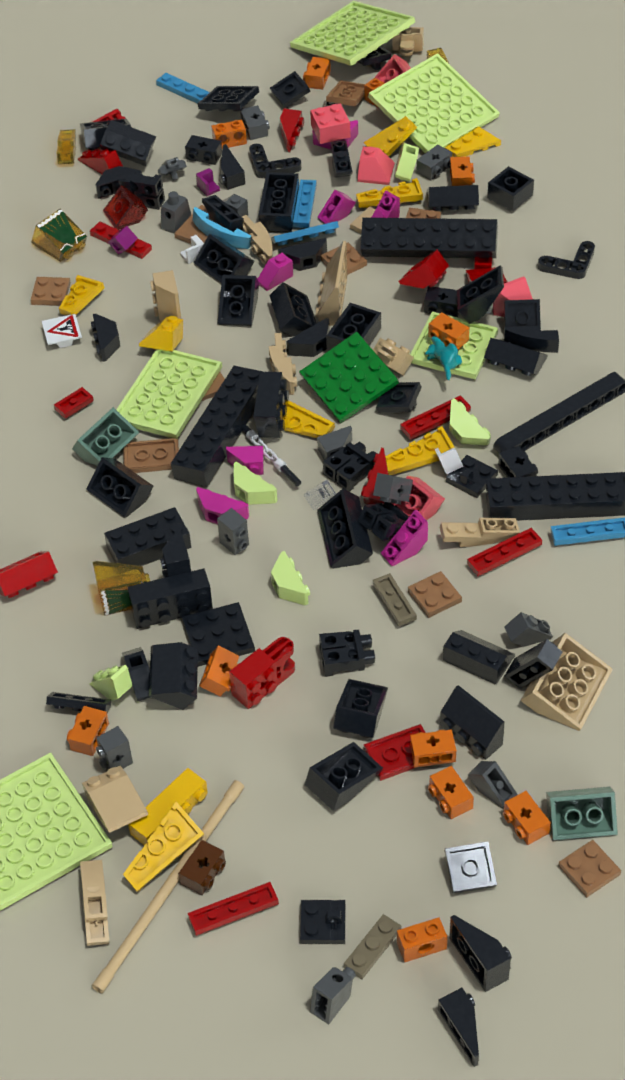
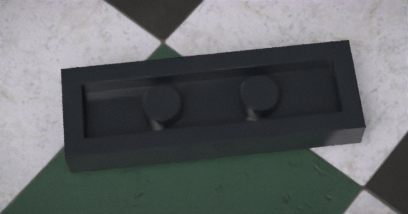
M52 692L47 696L46 704L52 705L56 709L71 707L73 711H82L84 706L107 711L111 708V699Z

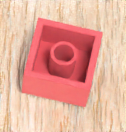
M341 103L310 110L311 126L320 144L351 138L350 121Z

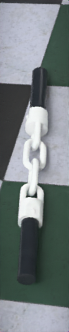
M244 424L242 431L246 434V437L257 446L263 445L265 447L263 449L264 455L272 460L274 466L280 472H283L295 486H299L301 480L287 467V464L267 447L254 430H251Z

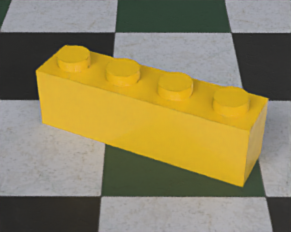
M187 768L145 807L148 812L147 816L128 824L130 835L145 845L175 802L189 814L198 802L205 799L208 793L206 781Z

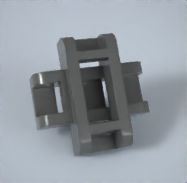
M176 157L166 160L158 169V174L161 176L171 174L172 180L179 179L176 171L183 170L187 166L184 160H179Z

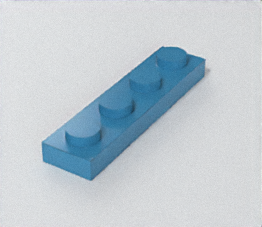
M164 73L156 80L157 86L197 104L210 93L168 73Z
M300 180L293 227L310 228L317 180Z
M338 221L273 236L271 239L273 244L277 243L278 246L288 244V240L293 239L294 242L301 241L304 236L314 238L318 237L321 232H325V235L334 233V229L339 228Z
M625 517L551 526L550 531L554 546L625 537Z

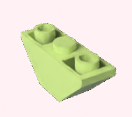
M406 143L401 145L395 172L396 178L410 182L418 158V147Z
M453 398L450 410V433L461 444H490L491 434L488 429L482 428L478 424L477 418L466 411L464 404L460 401L457 402Z
M238 462L234 463L235 496L248 505L272 504L278 501L277 489L273 484L267 483L259 475L251 472L246 466H242Z
M285 551L281 552L271 571L272 586L279 598L301 605H308V596H310L308 586L303 584L301 573L295 570L293 559L288 557Z
M115 665L111 669L108 667L104 671L100 670L93 676L94 680L89 683L105 697L111 699V701L120 698L133 686L126 665L119 667Z

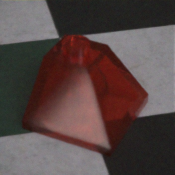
M121 185L103 211L114 228L120 230L125 226L139 223L148 209L142 200Z

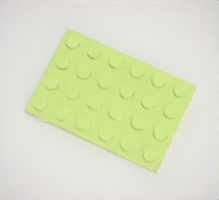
M156 349L116 410L136 429L178 439L222 369V362L176 350L172 352Z

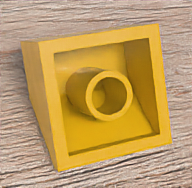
M176 316L166 317L146 334L139 343V347L173 352L183 339V319H178Z

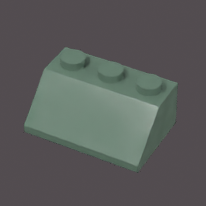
M113 407L76 441L72 450L85 462L98 466L102 457L113 458L139 434V431Z
M610 786L546 792L547 812L551 822L550 829L553 840L618 835L615 792Z

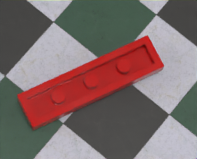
M99 221L90 229V235L108 243L119 230ZM137 238L125 252L143 259L152 250V245Z
M461 395L455 398L457 402L460 401L464 404L467 412L471 411V406ZM451 400L401 423L400 429L411 440L449 422Z
M531 527L468 558L467 564L477 576H480L541 546L542 539Z
M271 882L189 912L188 918L197 936L279 904V900Z

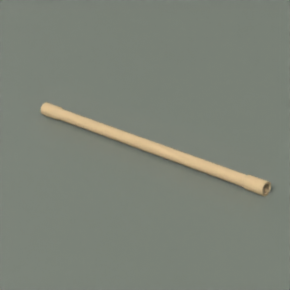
M234 780L228 788L224 798L201 829L204 836L187 849L107 966L102 969L91 985L94 990L103 993L122 962L178 883V873L201 840L207 841L232 803L236 801L243 791L244 785L240 781Z

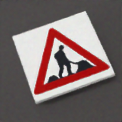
M76 314L42 321L48 345L57 344L60 348L72 345L73 340L82 338Z

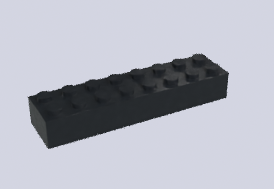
M362 217L360 250L364 257H427L438 249L443 258L479 257L497 259L498 221L497 219Z
M235 365L232 367L170 463L174 479L206 487L209 485L227 456L226 447L234 445L242 432L244 424H247L254 412L260 372L263 371Z
M625 472L486 478L488 517L516 518L517 521L625 516Z

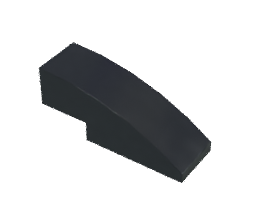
M540 326L504 327V341L538 352L558 353V330L540 331Z

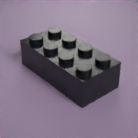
M266 172L258 218L267 231L292 232L299 191V173Z
M175 507L104 533L107 549L120 574L163 558L162 549L177 530H181L186 549L191 548L190 533Z
M205 568L128 586L131 610L137 629L166 623L186 615L213 609L211 588Z

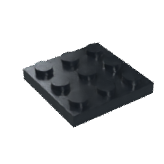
M217 86L198 103V109H205V111H212L213 109L219 111H240L259 93V87Z
M239 602L182 617L190 646L198 649V667L207 665L210 654L218 645L239 656L255 652V646Z

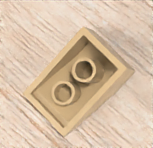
M121 766L110 768L107 772L93 776L82 783L90 806L109 833L148 815L137 791Z

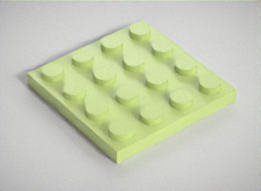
M432 312L410 354L414 357L411 363L445 372L438 359L427 360L428 355H425L429 345L433 344L431 338L428 337L429 323L440 314ZM450 316L470 327L469 341L458 350L462 363L451 369L450 372L451 374L476 380L486 359L484 356L490 337L496 338L498 328L477 322L468 324L465 319Z

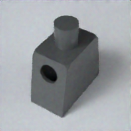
M172 191L168 194L169 198L161 206V229L174 234L191 216L188 199Z
M333 967L313 987L310 1013L329 1025L351 996L352 982L356 977L355 972L349 967H345L343 971Z

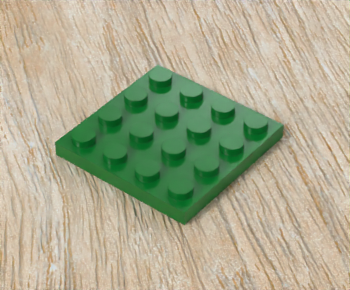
M355 332L299 371L302 378L340 423L399 383L396 376L358 332Z

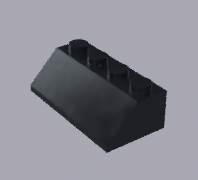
M342 488L317 509L330 567L333 569L359 565L373 554L367 528L358 522L362 512L359 496Z

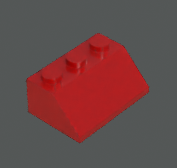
M437 249L411 267L398 282L402 285L422 289L428 285L431 288L447 273L446 269L449 265Z
M37 552L0 569V594L11 598L18 595V591L23 588L29 590L36 587V582L41 580L46 582L53 579L54 574L58 573L50 552Z

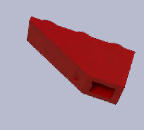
M284 108L280 116V131L287 151L291 152L292 147L296 144V138L300 135V128L304 126V118L302 117V111Z
M89 149L82 152V156L77 158L78 161L100 174H103L105 170L123 166L116 150L97 149L91 151Z
M382 447L379 454L375 455V465L373 470L370 469L367 477L368 483L366 486H363L361 496L366 505L385 503L380 501L379 496L373 495L377 473L389 475L386 455Z

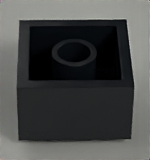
M508 166L488 182L487 198L514 211L533 196L534 179Z

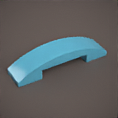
M197 207L193 208L192 220L205 235L212 234L218 236L235 248H250L251 235L238 228L232 232L209 220L208 213Z

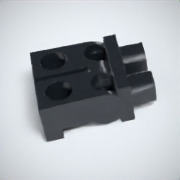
M131 171L129 175H121L118 180L120 186H126V188L123 187L121 190V198L128 199L130 205L135 203L138 206L159 210L165 201L161 175L155 174L154 177Z
M359 441L353 445L349 442L346 444V447L341 448L323 461V474L350 492L354 489L355 483L365 478L370 469L373 470L375 465L374 458L377 453L371 451L366 454V447L363 443Z
M385 502L384 504L364 505L358 522L368 530H372L371 532L381 540L386 541L391 535H395L410 516L392 503Z
M359 630L319 634V648L325 677L333 676V672L355 671L357 669L358 671L365 670V665L375 663L374 650L363 651V648H372L371 634L360 635Z

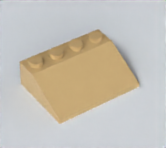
M342 241L327 264L326 272L322 274V283L324 284L320 285V294L322 295L318 296V306L320 307L316 308V318H319V321L329 318L330 326H334L341 316L347 284L346 241Z
M564 633L553 641L563 652L554 669L532 681L520 701L536 713L580 731L613 669L567 633Z

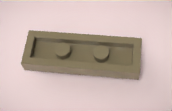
M391 573L373 580V586L398 626L417 620L415 611Z
M383 914L344 962V968H351L356 976L363 980L395 939L397 930L402 929V926Z

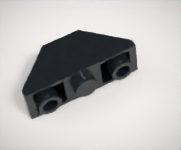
M330 142L335 178L351 176L352 167L347 142Z
M123 166L105 170L95 184L98 199L121 192L123 187L126 188V186L119 185L118 180L121 175H129L131 171L142 174L141 170Z
M323 238L278 249V254L283 253L293 261V269L302 271L314 268L321 262V255L327 252V239Z
M93 314L94 321H91L92 332L96 331V333H93L95 344L99 343V345H96L97 354L101 355L102 361L105 362L120 347L119 333L115 321L98 314Z
M329 318L319 321L317 324L286 341L287 354L289 356L315 357L327 349L326 335L330 331Z
M139 647L122 652L137 701L150 698V669L143 649Z

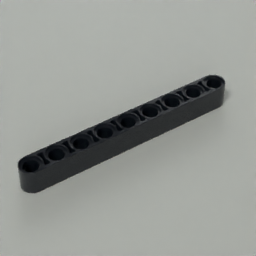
M617 372L608 374L499 437L495 441L493 448L498 453H501L519 445L523 452L622 395L625 392V379Z

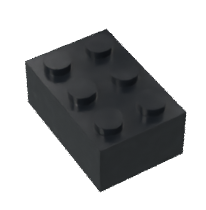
M349 303L326 335L327 351L355 332H358L365 342L370 345L381 329V312Z
M260 372L253 417L258 436L261 438H280L281 431L285 429L283 416L287 415V405L285 403L289 400V390H286L287 382L286 379H283L282 372Z

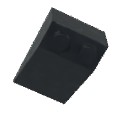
M500 265L457 290V310L468 324L480 320L504 288L503 267Z
M222 275L218 325L252 326L259 292V281L256 276Z
M348 679L336 707L333 729L344 733L359 734L362 737L374 738L388 687Z
M352 742L311 766L304 785L331 810L335 811L353 799L382 771L383 767L355 742Z
M456 915L451 916L449 939L484 991L487 992L509 980L512 956L506 946L503 947L499 940Z

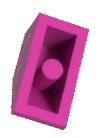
M334 190L319 213L318 218L325 224L340 221L349 215L356 202L346 194Z
M283 253L269 259L257 278L259 285L268 291L293 277V261Z
M263 446L226 447L227 462L234 466L235 462H238L242 466H246L254 474L264 475Z

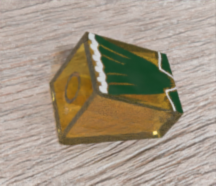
M60 208L36 225L31 243L61 262L65 258L69 259L75 251L82 250L86 245L87 236Z
M101 561L93 562L104 616L131 610L128 586L150 581L149 574L144 573L143 566Z

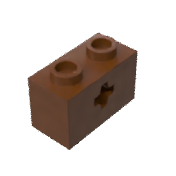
M201 840L178 873L180 884L203 895L207 889L209 890L212 887L215 876L218 872H222L226 865L224 850Z

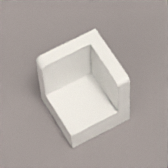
M197 235L192 236V247L182 251L181 256L188 264L194 262L204 243Z
M438 448L435 449L446 474L463 467L455 448L441 453Z

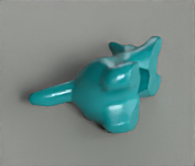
M433 336L431 338L433 344L429 345L425 355H428L427 360L438 359L444 367L446 379L450 380V370L461 365V356L458 355V349L453 343H449L446 347L439 338Z

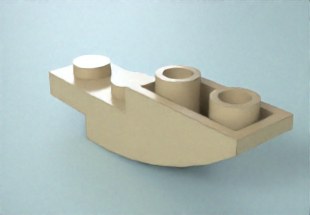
M247 215L242 216L244 218L243 232L251 235V250L266 265L268 260L273 258L272 242L269 233L261 222L254 224Z
M274 333L275 346H269L270 365L273 372H282L283 379H286L287 382L286 390H289L290 395H294V387H297V377H293L296 374L295 364H292L291 357H287V352H283V350H286V340H282L281 333Z
M479 518L478 523L441 522L439 527L443 542H458L459 547L493 544L507 540L520 533L516 518Z
M102 860L80 862L87 946L109 944Z

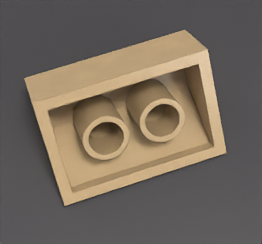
M173 270L152 273L153 281H150L151 290L155 291L152 294L153 304L157 305L154 306L155 317L158 316L160 322L169 316H176L178 319H181L179 295Z

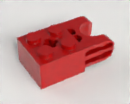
M280 637L265 649H257L230 670L232 696L249 709L253 705H257L268 693H272L279 684L295 672V662L289 658L294 653L293 641L287 637Z

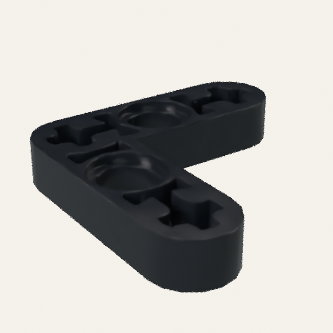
M255 143L249 147L250 158L256 175L259 178H265L266 172L297 173L302 169L299 158L292 157L268 162L265 150L261 144Z
M590 241L582 242L574 261L552 256H541L538 259V269L546 273L582 279L586 276L595 245ZM559 266H565L566 268L561 269V268H558V267H559Z

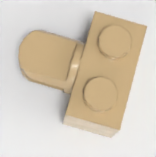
M409 27L400 32L399 35L392 38L393 50H397L402 56H411L413 52L423 51L424 27Z
M379 338L373 351L388 368L404 376L414 359L409 354L410 350L403 346L400 348L396 347V342L389 338L387 340Z

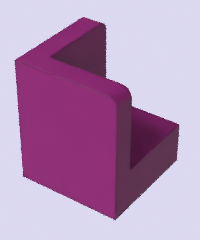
M210 168L196 173L197 187L206 196L220 191V187L214 182L213 171Z
M125 226L108 243L119 255L137 240V236L128 226Z

